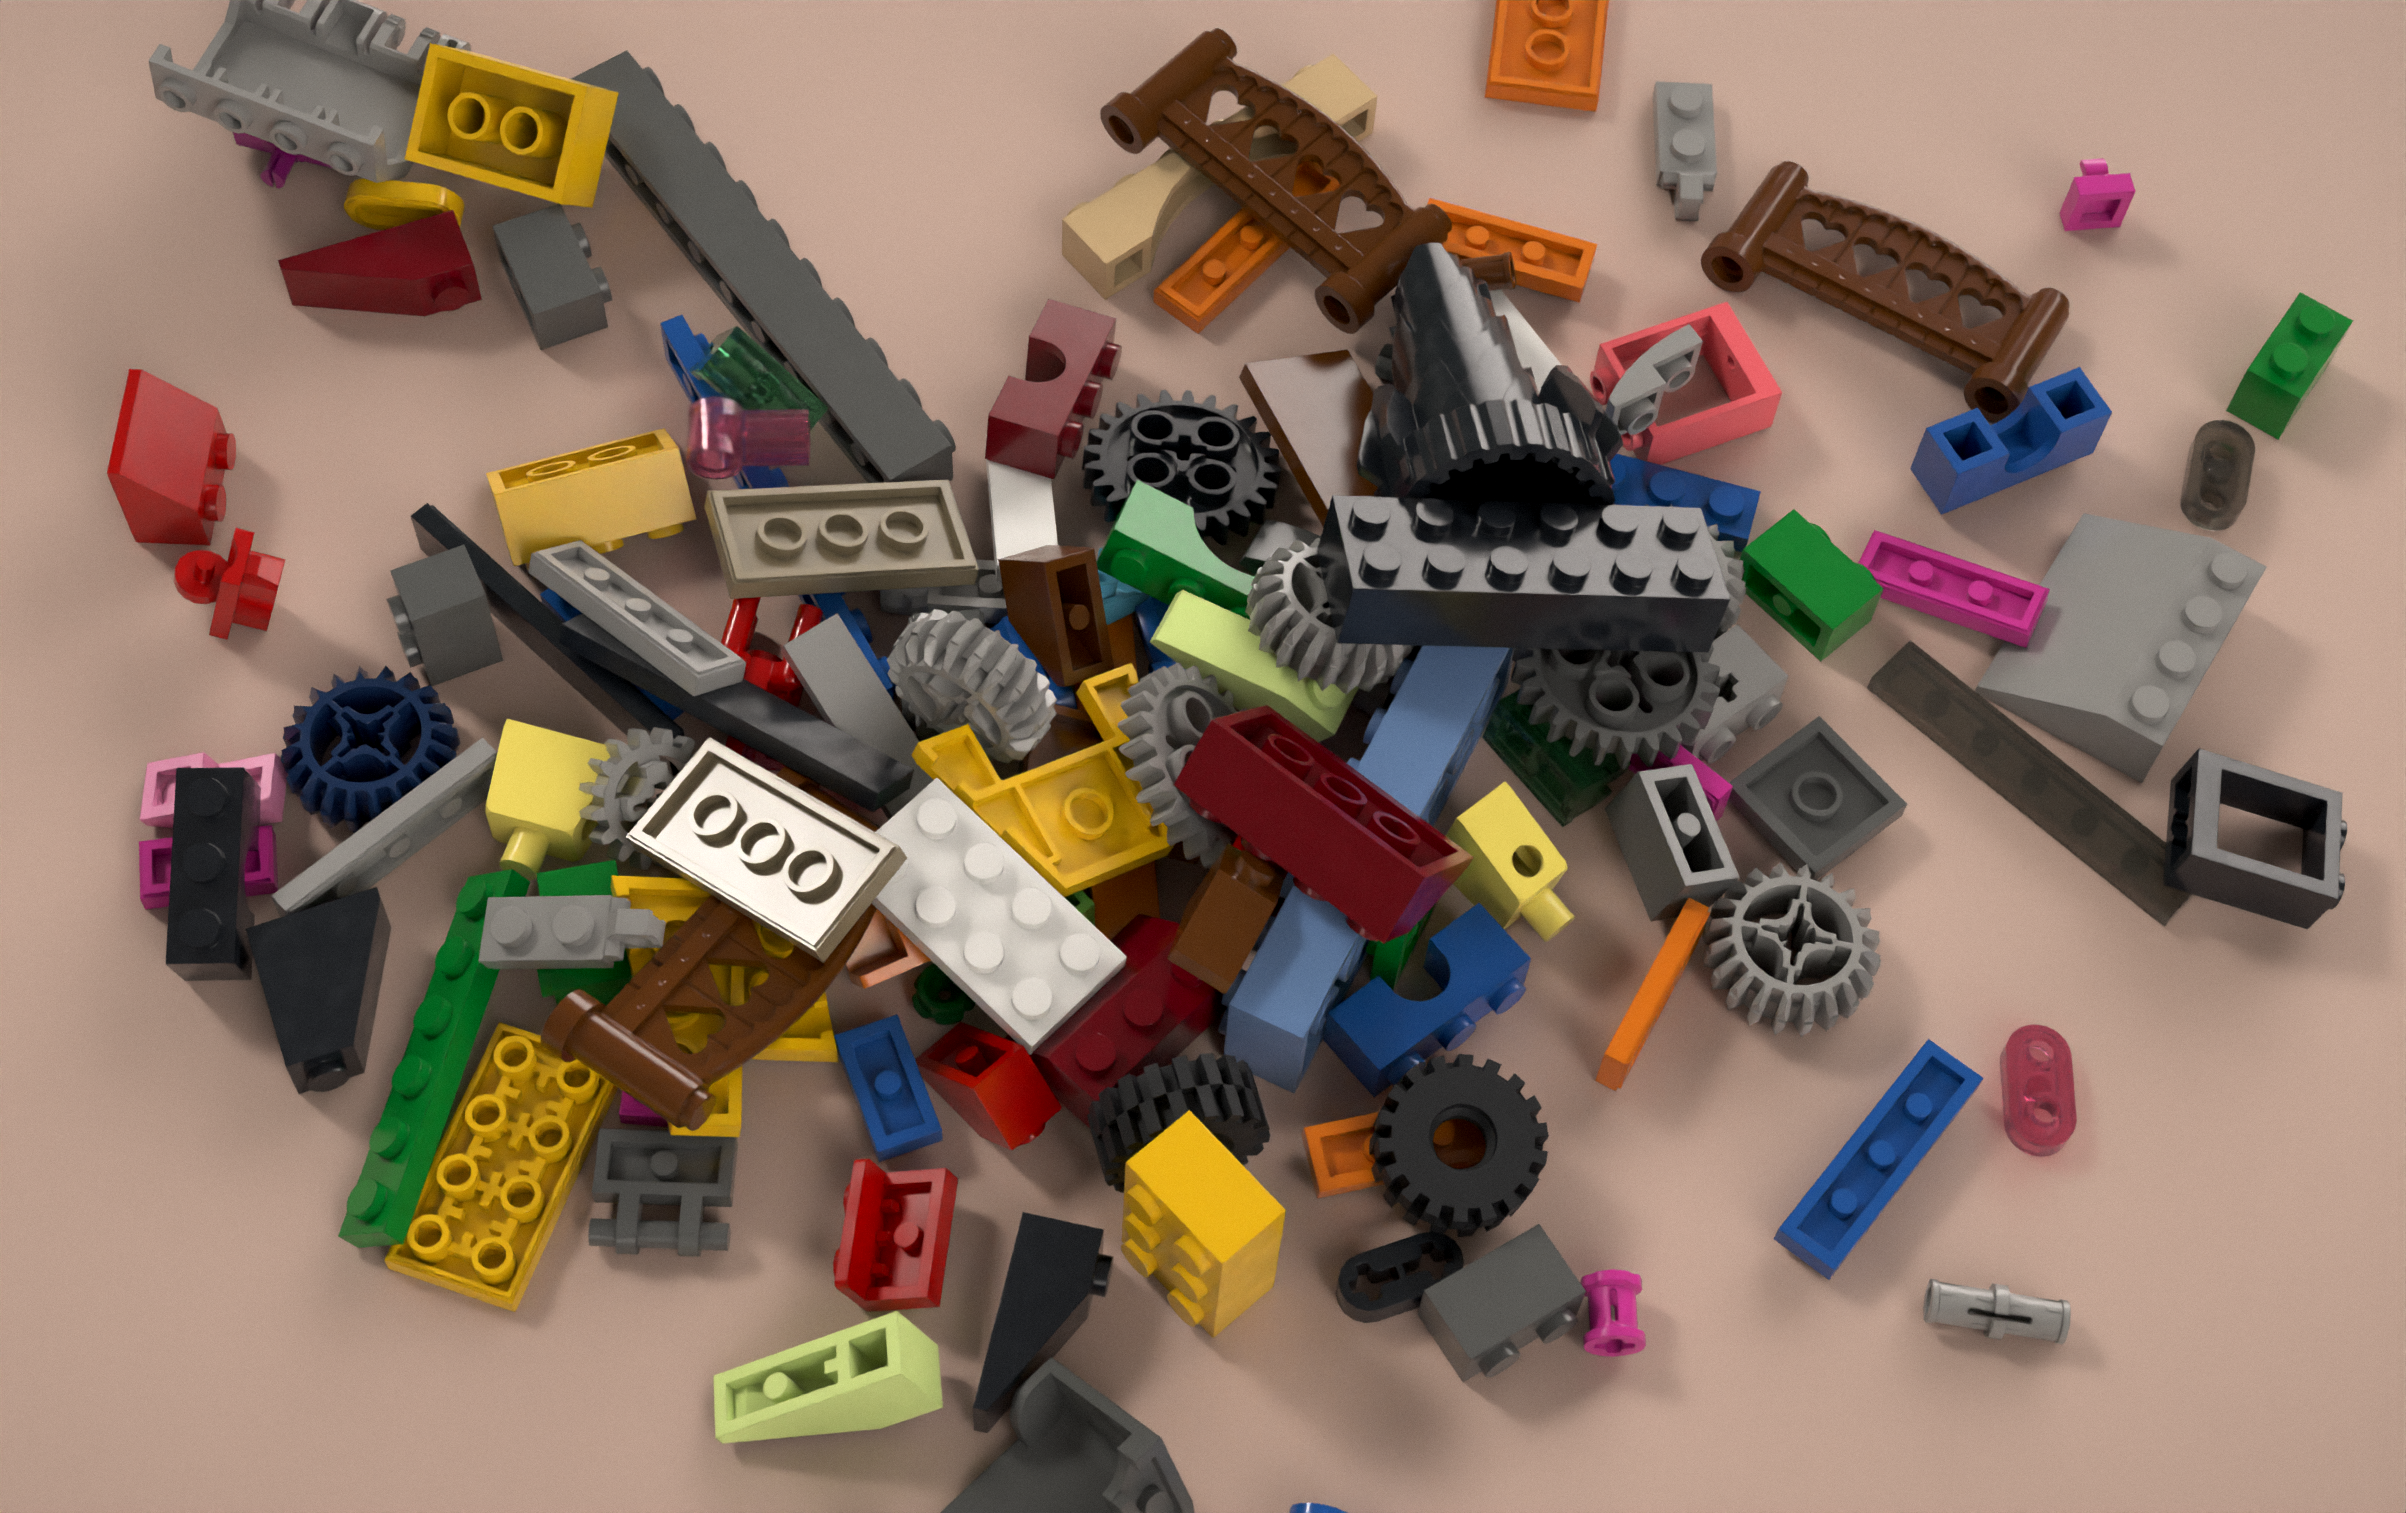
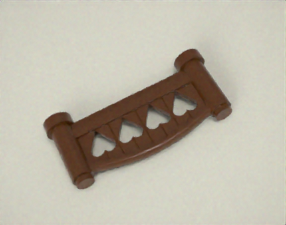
M1214 28L1211 32L1204 31L1131 93L1120 92L1101 108L1100 117L1105 130L1122 149L1132 154H1139L1157 137L1160 138L1322 273L1327 279L1315 290L1316 303L1326 319L1342 332L1354 334L1374 317V306L1397 286L1399 278L1416 246L1426 243H1441L1443 245L1447 241L1448 233L1452 230V223L1448 215L1437 205L1428 204L1417 209H1413L1408 205L1401 192L1375 159L1328 115L1286 87L1235 63L1232 59L1237 55V47L1233 39L1222 29ZM1219 91L1231 92L1237 98L1238 105L1251 108L1255 114L1249 120L1214 126L1206 124L1211 99ZM1261 126L1275 128L1280 135V140L1290 141L1297 148V151L1289 156L1253 162L1249 160L1254 132ZM1305 161H1313L1319 164L1323 175L1332 176L1340 183V187L1334 191L1300 197L1292 196L1297 167ZM1346 197L1360 198L1366 206V211L1378 213L1384 221L1378 227L1343 233L1335 231L1340 203Z
M1784 161L1771 168L1729 230L1716 235L1702 254L1701 267L1703 272L1712 283L1721 289L1730 292H1744L1752 286L1762 271L1971 374L1972 376L1964 388L1965 401L1971 410L1978 408L1986 420L1994 423L2007 417L2021 404L2029 388L2028 383L2069 318V300L2061 291L2054 288H2043L2030 296L2022 292L2003 275L1970 252L1923 226L1861 202L1808 188L1809 177L1802 166L1791 161ZM1806 219L1816 220L1826 230L1831 229L1841 232L1845 240L1815 251H1809L1805 247L1801 222ZM1858 244L1870 246L1877 255L1892 257L1897 262V266L1862 277L1857 272L1853 247ZM1908 270L1921 271L1927 276L1928 280H1937L1945 283L1950 291L1915 303L1910 300L1905 272ZM1963 295L1972 296L1979 301L1981 306H1992L1998 309L2003 317L1968 329L1963 326L1958 297Z
M785 766L776 774L781 779L872 831L876 832L881 828L820 789V784ZM710 895L607 1006L582 989L575 990L563 998L554 1008L543 1027L540 1039L541 1045L564 1062L569 1063L577 1059L675 1127L682 1128L685 1126L689 1130L695 1131L705 1123L716 1104V1096L709 1092V1087L771 1045L815 1004L852 956L877 908L872 903L823 963L793 945L792 953L783 959L769 957L764 952L752 919ZM709 965L758 967L767 972L768 978L763 984L750 988L751 996L746 1003L740 1006H731L721 999ZM665 1012L715 1014L724 1019L725 1025L719 1032L707 1035V1045L702 1051L695 1054H687L678 1048Z

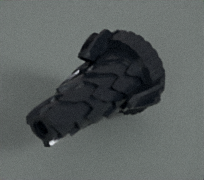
M1426 243L1416 246L1399 278L1395 295L1391 296L1397 321L1396 326L1389 327L1393 344L1392 375L1394 386L1389 383L1378 386L1374 391L1372 409L1365 420L1358 449L1357 471L1360 476L1377 486L1378 489L1374 492V497L1615 505V497L1611 485L1616 481L1610 461L1623 446V441L1619 428L1603 410L1602 405L1582 381L1573 374L1569 366L1556 365L1550 371L1539 393L1532 368H1522L1507 317L1505 315L1496 316L1487 282L1481 278H1476L1472 268L1463 267L1461 261L1455 255L1447 252L1441 243Z

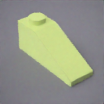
M1181 590L1176 593L1150 640L1151 644L1176 663H1181L1184 669L1197 666L1202 679L1210 675L1215 676L1218 693L1221 694L1229 690L1233 694V706L1238 710L1244 708L1249 710L1268 705L1317 742L1335 735L1358 690L1357 686L1348 694H1345L1335 684H1330L1322 691L1314 679L1304 677L1298 681V672L1289 666L1276 668L1277 655L1275 653L1259 650L1261 638L1248 631L1251 620L1187 591Z
M898 1311L713 1375L715 1438L723 1444L882 1429L943 1408L938 1345Z

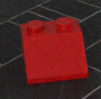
M129 369L107 476L134 540L138 543L210 546L215 522H222L225 517L226 492L222 483L225 470H232L235 465L236 441L234 434L226 432L218 408L142 369Z

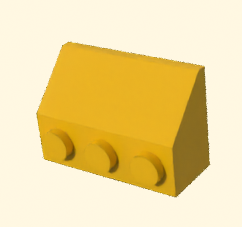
M665 428L486 473L513 566L526 564L527 570H529L531 553L581 540L596 552L602 554L621 548L624 545L622 538L647 532L649 539L672 536L684 530V522L697 519L679 448Z

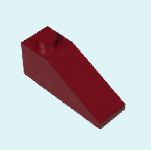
M453 210L278 260L293 306L425 317L442 311H454L466 304L482 300L474 263Z

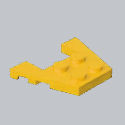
M1132 663L1084 680L1076 692L1104 742L1005 780H1001L969 724L918 742L911 754L919 767L933 780L938 778L1063 897L1167 856L1174 847V845L1170 846L1167 843L1168 827L1164 823L1152 826L1150 823L1154 810L1150 802L1144 804L1137 802L1136 797L1142 790L1139 781L1127 778L1125 773L1134 767L1133 760L1122 754L1119 746L1130 741L1118 728V722L1128 718L1121 708V703L1131 698L1128 689L1139 683Z

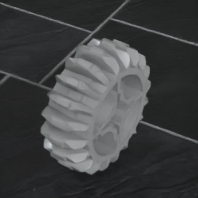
M1316 538L1310 546L1295 539L1288 549L1278 547L1274 554L1265 561L1263 567L1257 570L1251 583L1252 589L1247 597L1248 604L1245 612L1250 616L1251 620L1248 631L1261 638L1259 650L1275 653L1277 655L1276 668L1289 666L1298 672V681L1304 677L1314 679L1322 691L1330 684H1335L1345 694H1348L1355 686L1370 692L1375 684H1386L1390 677L1396 674L1403 659L1408 658L1413 645L1337 643L1317 553L1320 539Z
M934 609L930 614L921 613L914 622H910L894 643L893 651L887 658L890 666L887 674L890 680L897 685L895 691L898 697L908 701L910 704L908 707L910 712L919 715L927 723L926 728H933L940 734L969 724L989 761L993 758L1003 763H1009L1012 759L1022 760L1029 751H1033L1038 743L1041 742L1051 728L1050 723L1057 714L1054 709L1057 699L1053 692L1048 689L1050 682L1047 677L1035 670L1037 667L1035 660L1026 658L1018 650L1019 645L1009 643L1001 637L999 630L993 632L984 627L979 619L973 618L969 621L957 611L952 610L947 614L943 610Z
M1781 862L1773 867L1769 878L1758 868H1755L1748 874L1745 884L1736 881L1725 892L1724 898H1719V900L1714 902L1710 912L1711 921L1706 923L1702 935L1703 943L1708 945L1702 956L1703 966L1715 969L1710 979L1712 990L1731 989L1726 998L1727 1009L1730 1010L1743 1004L1750 1009L1747 1015L1749 1026L1758 1022L1761 1016L1772 1019L1771 1026L1775 1035L1783 1031L1787 1022H1793L1802 1037L1810 1032L1814 1021L1827 1031L1835 1025L1839 1015L1848 1019L1849 1016L1856 1012L1860 1003L1859 1000L1868 997L1874 985L1872 976L1876 975L1881 962V955L1875 952L1880 942V931L1867 928L1872 918L1870 915L1871 908L1852 909L1856 899L1854 888L1837 893L1832 889L1835 882L1833 873L1822 878L1821 882L1810 879L1811 873L1808 864L1799 868L1796 876H1790ZM1770 914H1786L1784 917L1776 920L1761 918L1759 923L1751 922L1759 917ZM1790 932L1793 935L1791 948L1797 950L1792 966L1790 965L1791 950L1785 947ZM1823 974L1833 976L1817 984L1796 985L1799 980L1804 978L1821 979Z

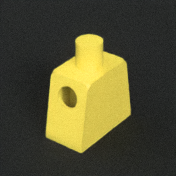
M511 719L506 720L503 726L485 809L492 837L501 843L507 844L499 863L502 870L513 869L531 881L536 879V873H539L546 855L571 862L583 858L592 844L589 835L599 824L594 820L580 818L579 811L593 804V796L580 791L579 786L580 783L585 782L595 783L598 774L587 763L590 758L607 761L610 758L605 744Z
M1506 781L1456 818L1446 837L1474 858L1468 868L1453 884L1474 906L1480 903L1503 929H1506L1523 916L1544 942L1555 937L1574 920L1575 916L1553 892V888L1568 869L1566 861Z

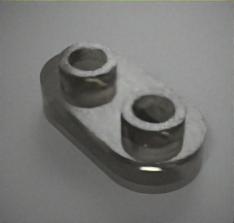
M2227 420L2207 422L2198 430L2189 448L2180 496V506L2183 514L2191 523L2205 530L2220 531L2231 527L2237 521L2247 501L2255 455V443L2249 432L2237 423ZM2212 455H2217L2221 458L2215 459Z

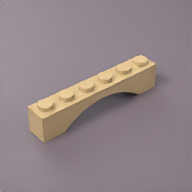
M1334 53L1315 65L1304 66L1292 79L1282 84V86L1304 98L1328 115L1357 142L1373 133L1378 96ZM1246 106L1230 117L1218 119L1209 126L1249 120L1255 114L1251 108ZM1261 126L1254 132L1249 160L1253 162L1294 154L1297 148L1290 141L1280 140V135L1275 128ZM1170 148L1163 153L1158 161L1136 174L1132 173L1122 177L1112 189L1090 202L1086 201L1076 205L1062 219V255L1106 300L1151 272L1157 248L1171 223L1190 202L1215 184L1182 158L1180 154Z

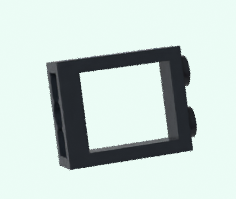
M2199 748L2171 779L2163 885L2308 930L2328 909L2332 910L2338 905L2344 892L2345 876L2339 872L2340 850L2344 845L2347 835V822L2342 819L2343 793ZM2220 804L2303 829L2301 874L2218 849Z

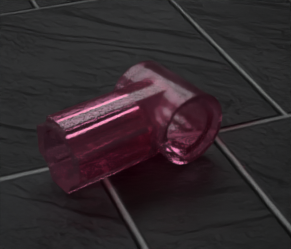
M723 397L702 398L689 406L686 465L689 471L696 476L718 480L737 475L742 470V466L810 465L809 409L743 410L742 406L737 402Z

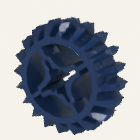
M359 666L355 676L356 680L345 683L342 678L333 674L331 681L333 689L323 692L311 687L309 698L312 706L294 705L292 716L295 725L283 727V740L286 748L281 750V762L288 773L286 779L291 792L300 797L303 808L310 815L320 812L323 822L328 824L331 829L345 819L348 830L356 833L363 827L365 822L372 821L457 757L456 751L459 750L460 738L457 729L452 725L454 724V718L450 708L445 703L440 702L437 691L431 685L420 688L418 679L411 672L396 681L394 672L385 666L377 678H369L368 672ZM418 734H421L420 743L415 754L404 765L401 758L411 748L409 742ZM339 735L341 742L330 752L332 758L322 766V760L328 746Z

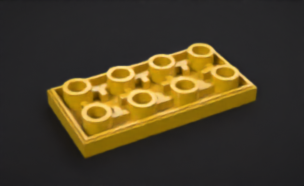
M499 1022L435 1153L404 1243L391 1245L384 1259L387 1268L516 1312L618 1087L577 1059L569 1063L564 1062L542 1047L540 1035Z

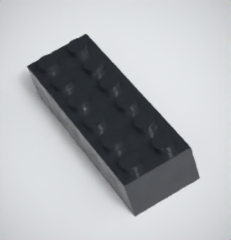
M1332 495L1317 548L1336 640L1339 644L1709 653L1730 601L1701 508Z

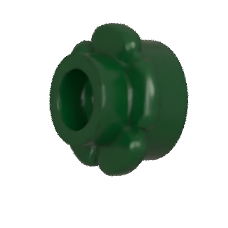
M935 963L926 967L914 982L916 993L912 996V1003L915 1011L924 1019L933 1018L939 1025H952L960 1022L964 1017V1013L971 1011L976 1005ZM941 991H948L951 996L946 1000H942L938 997V994Z

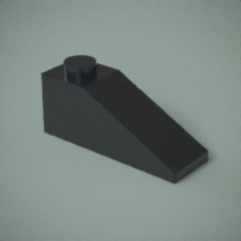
M1025 1212L1022 1213L973 1405L975 1431L988 1433L1011 1407L1012 1398L1017 1387L1024 1380L1031 1377L1051 1357L1053 1358L1088 1318L1093 1295L1106 1296L1114 1256L1103 1254L1104 1229Z

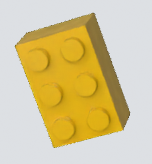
M430 43L405 160L558 204L592 208L619 92L471 51Z
M1189 1110L1125 1164L1121 1238L1123 1244L1121 1245V1250L1130 1265L1140 1275L1148 1278L1153 1274L1170 1292L1167 1294V1299L1176 1314L1186 1324L1194 1327L1199 1323L1214 1338L1274 1287L1286 1210Z

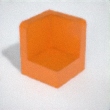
M877 909L864 936L845 967L851 982L865 989L931 960Z

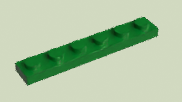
M513 869L469 876L457 897V909L445 942L437 952L435 970L424 1000L414 1015V1028L402 1061L393 1073L392 1088L381 1119L371 1134L368 1155L357 1185L353 1188L347 1200V1213L338 1237L357 1248L404 1243L500 969L487 968L478 961L488 897H526L531 883Z

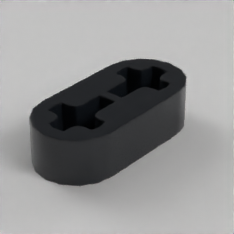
M1424 1232L1357 1254L1348 1259L1341 1268L1336 1289L1338 1305L1344 1314L1355 1321L1363 1323L1378 1322L1419 1308L1424 1290L1463 1268L1462 1250L1456 1241L1446 1234ZM1429 1253L1434 1262L1446 1261L1447 1263L1444 1265L1441 1279L1434 1280L1429 1271L1406 1275V1273L1419 1268L1422 1254ZM1359 1275H1366L1371 1284L1380 1283L1391 1278L1394 1280L1380 1287L1378 1300L1370 1301L1365 1292L1355 1294L1352 1292L1356 1288Z

